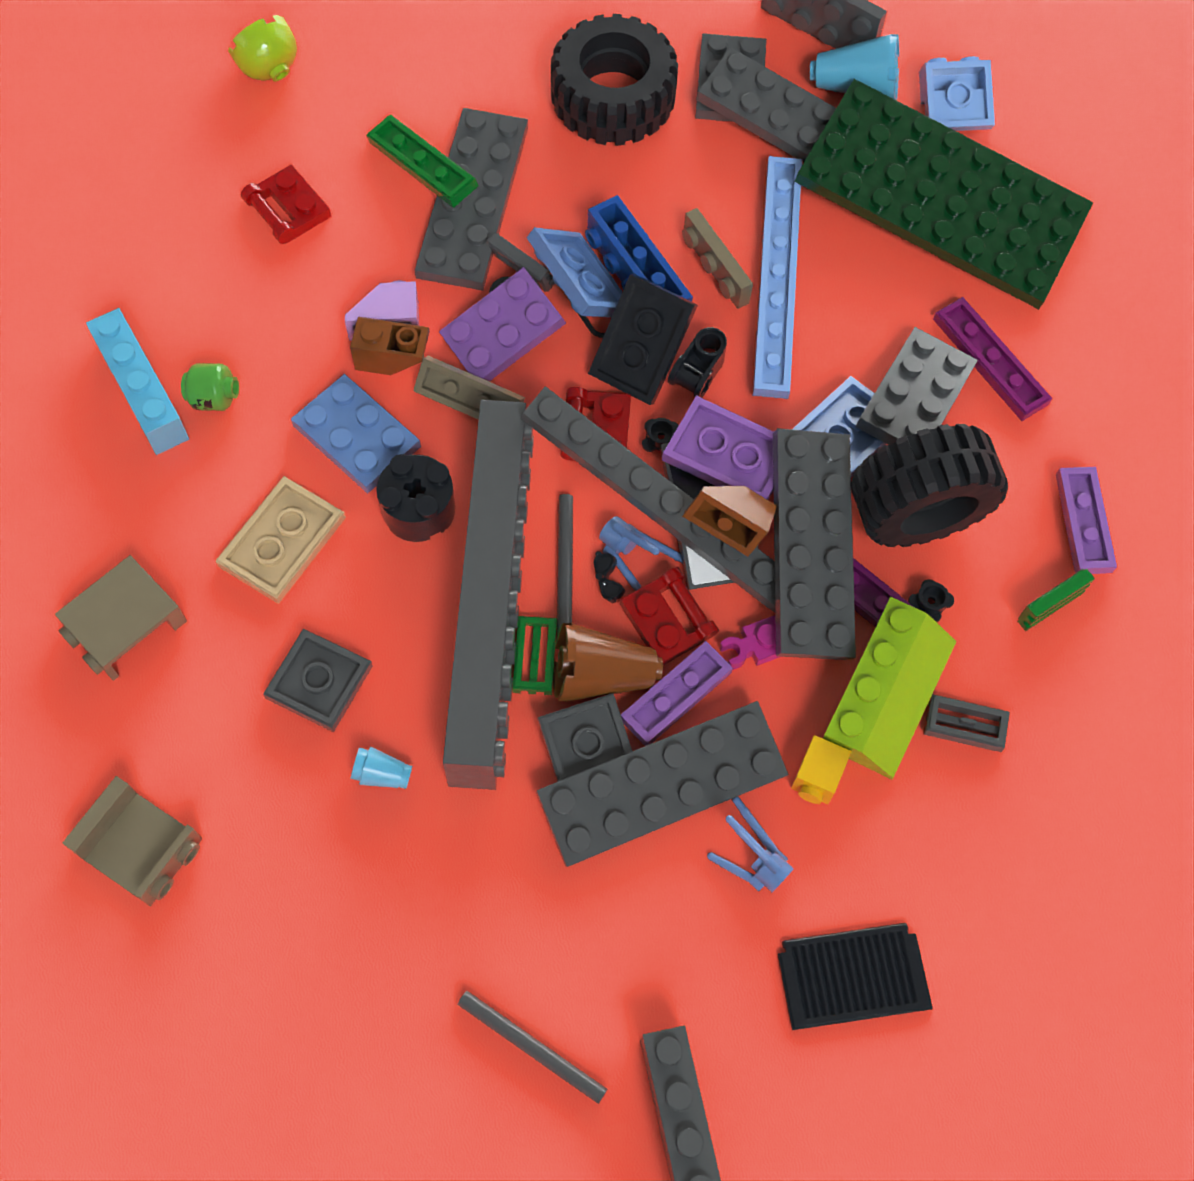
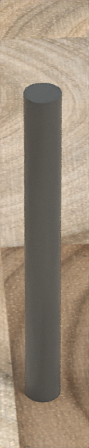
M570 494L560 495L558 503L557 635L561 623H572L573 496Z
M469 991L462 995L457 1004L594 1102L600 1103L608 1090L606 1087Z

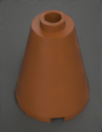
M561 623L555 649H559L558 662L554 661L553 672L555 698H558L557 701L567 702L605 696L612 693L617 694L648 689L654 686L655 680H661L663 660L662 657H657L655 649L574 623Z

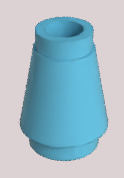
M371 746L369 750L359 747L350 779L360 781L359 785L400 787L407 789L413 766L405 764V762Z

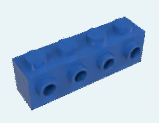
M618 195L588 209L587 230H585L586 239L593 249L597 248L601 253L607 270L611 274H616L621 281L623 290L630 274H636L692 302L693 296Z

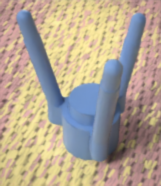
M619 516L611 518L600 532L599 539L606 544L602 552L610 553L616 557L617 568L634 591L642 587L618 555L620 552L627 555L638 545L654 555H658L661 552L683 563L681 553L640 532Z
M737 796L732 799L733 803L766 847V850L733 816L728 815L725 820L758 855L759 858L751 866L756 874L754 875L712 852L707 854V858L749 882L758 892L764 886L773 892L794 868L787 862L788 858L776 847L750 810Z

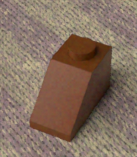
M708 486L701 489L682 517L748 557L769 532L777 506L746 486Z

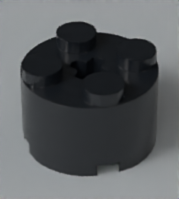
M400 454L391 459L390 464L379 476L376 488L381 514L390 531L395 536L411 542H423L430 540V536L440 531L443 533L451 525L456 510L453 483L448 467L424 455L407 456Z

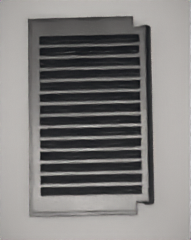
M907 923L783 940L782 946L785 952L777 955L792 1031L932 1010L933 1006L917 936L914 933L908 934Z

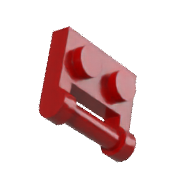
M292 164L258 184L250 183L246 185L240 193L245 203L253 206L273 229V236L280 244L289 243L332 217L327 204ZM271 196L292 221H283L265 199Z
M582 387L568 388L565 401L581 414L583 408H594L593 423L627 448L631 394L592 392ZM561 450L560 455L563 459L575 461Z
M679 567L670 569L660 578L620 600V606L647 647L656 650L657 657H662L663 665L709 640L719 632L714 621L707 619L683 582L684 575ZM668 589L672 591L696 628L694 632L689 635L686 633L661 594Z

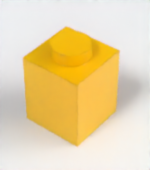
M814 735L791 789L798 791V795L810 803L821 804L823 802L829 804L835 794L852 751Z

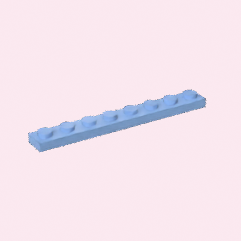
M768 157L753 396L788 399L790 394L801 185L794 181L802 167V159Z

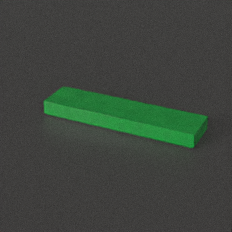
M391 114L366 134L370 144L453 208L478 187L476 178Z

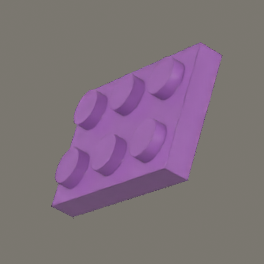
M523 267L441 329L439 333L468 373L491 381L564 326L566 322Z
M696 395L664 450L662 461L715 486H746L768 500L773 492L774 431Z

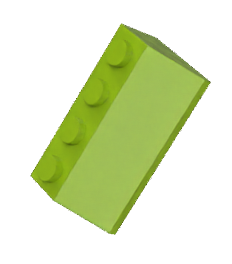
M890 597L823 739L851 750L850 760L892 780L957 641L927 613Z

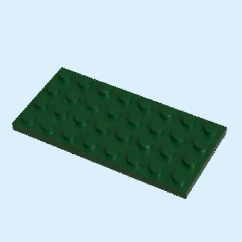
M856 79L852 81L794 181L1038 310L1045 302L1094 203Z

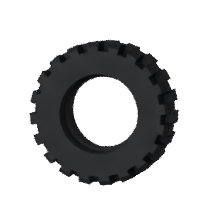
M613 13L612 17H604V14L594 16L591 21L584 19L578 22L576 29L571 27L562 35V39L556 43L553 49V56L551 57V100L558 118L562 121L564 120V125L570 131L574 132L577 130L578 136L587 141L592 138L596 140L597 144L606 145V142H615V146L625 145V142L630 140L633 143L644 139L645 134L651 136L659 130L660 125L662 126L667 122L670 112L674 109L678 78L677 55L675 49L670 45L668 38L662 32L658 34V29L649 22L643 24L640 18L631 16L629 19L622 17V14ZM617 72L629 75L638 82L626 87L612 88L599 85L590 79L602 73Z
M948 424L939 425L935 429L929 430L926 428L917 431L916 434L907 437L905 435L898 438L896 442L884 445L877 450L876 454L869 455L863 460L862 466L857 467L851 481V491L867 536L877 544H884L887 547H895L897 545L909 547L917 543L921 545L929 543L934 539L946 538L950 536L949 534L957 531L961 532L969 528L971 524L979 523L985 519L987 514L997 510L999 504L1004 502L1008 490V481L990 436L980 428L973 425L969 427L966 424H956L955 426H949Z

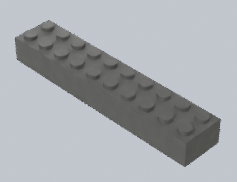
M480 401L443 756V767L448 787L496 790L497 777H505V741H501V739H508L510 716L508 715V702L504 701L511 702L513 678H511L512 665L515 664L516 641L514 640L515 628H518L519 617L518 593H521L522 587L521 558H524L525 552L524 524H527L528 518L527 491H530V458H533L534 449L533 428L521 420L522 413L526 409V402Z

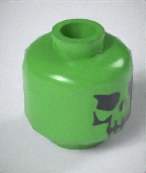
M196 363L189 368L188 372L183 374L181 393L184 400L188 401L193 409L199 411H225L231 406L233 399H236L239 395V381L237 377L232 375L227 365L221 363Z

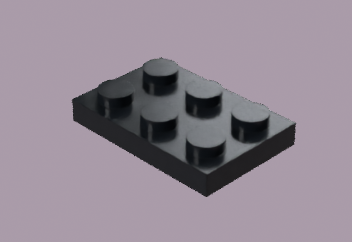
M630 274L588 374L627 394H631V396L648 405H653L698 304L636 274Z

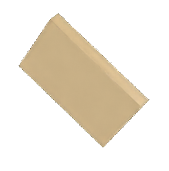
M283 476L215 562L222 570L279 604L345 520V513Z

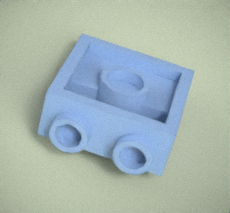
M969 56L959 61L934 58L925 62L919 71L921 104H925L926 116L955 131L989 130L995 126L991 60H979L977 56Z

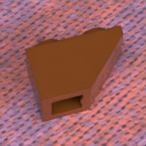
M358 317L350 345L355 370L393 375L423 362L430 332L429 327Z

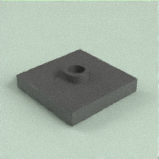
M303 629L263 693L265 699L334 732L372 669V661Z
M614 693L537 718L557 782L632 752Z

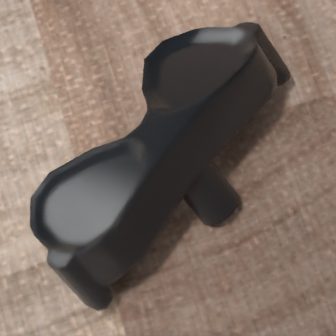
M597 551L594 559L595 577L599 582L602 597L613 604L625 593V589L621 584L609 580L610 574L617 565V559L610 553L602 554L600 551Z

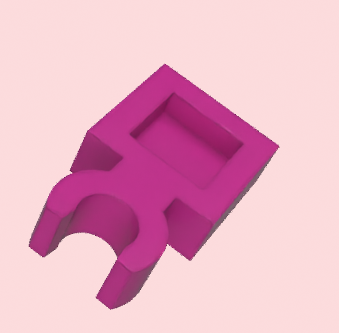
M775 615L742 627L741 634L743 639L728 637L721 641L719 647L721 652L728 649H734L738 652L739 656L728 661L733 670L740 668L749 657L753 658L756 666L780 658V656H776Z

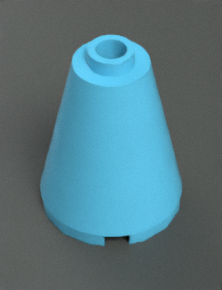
M889 34L818 53L816 60L810 62V81H816L817 88L845 94L852 81L856 79L897 100L899 84L898 57H900L899 34Z

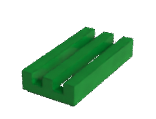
M1087 568L1080 570L1028 604L1017 622L1025 631H1028L1084 594L1085 589L1095 580L1094 576Z
M518 617L513 693L521 694V691H528V694L544 692V695H552L557 618ZM526 626H533L529 681H522ZM541 627H549L545 682H537Z

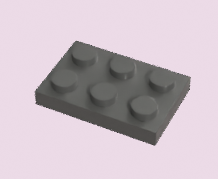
M702 33L697 94L730 47L765 67L767 39ZM699 101L696 102L695 119L733 122Z

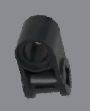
M714 327L700 330L684 354L675 362L670 371L668 383L671 385L678 384L693 392L694 398L696 395L703 398L714 377L724 364L727 346L725 334ZM711 348L714 349L716 352L709 353L704 351L703 349Z

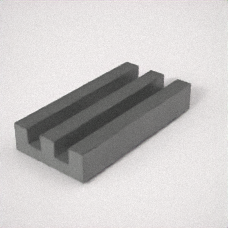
M495 232L488 240V245L496 258L516 272L524 267L544 292H549L554 286L555 282L546 267Z
M932 694L928 704L929 711L927 712V725L924 729V735L997 752H1002L1005 749L1010 712ZM938 708L997 721L999 726L977 722L976 720L964 717L959 718L938 713ZM936 723L945 724V725H949V726H953V727H958V728H962V729H966V730H971V731H975V732H979V733H984V734H988V735H993V736H997V738L989 737V736H985V735H981V734H976V733H972V732H968V731H963V730H959V729H954V728H950V727H946V726H941V725H937Z

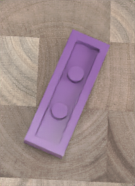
M1096 466L1059 468L1056 473V480L1075 574L1086 568L1091 574L1113 573L1117 568Z
M705 641L621 714L623 724L644 746L652 744L732 673L733 667Z

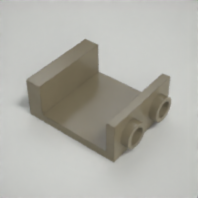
M131 555L55 613V616L63 625L58 630L62 637L73 649L80 644L87 652L82 656V659L97 675L104 671L113 681L119 675L111 665L165 621L175 631L187 622L179 606Z
M115 776L62 844L151 907L155 900H161L170 891L174 883L172 878L182 865H188L196 857L202 838L194 828L188 824L184 826L137 794L128 783Z

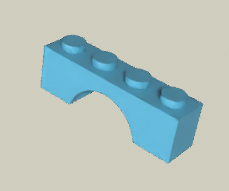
M120 308L86 322L99 351L115 377L154 453L158 455L190 440L177 411Z

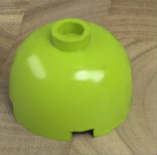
M273 15L275 22L268 24L264 18L255 21L235 36L233 42L236 47L234 49L228 48V52L237 67L251 79L261 81L273 79L276 82L282 80L290 73L289 68L294 63L297 54V43L284 17Z

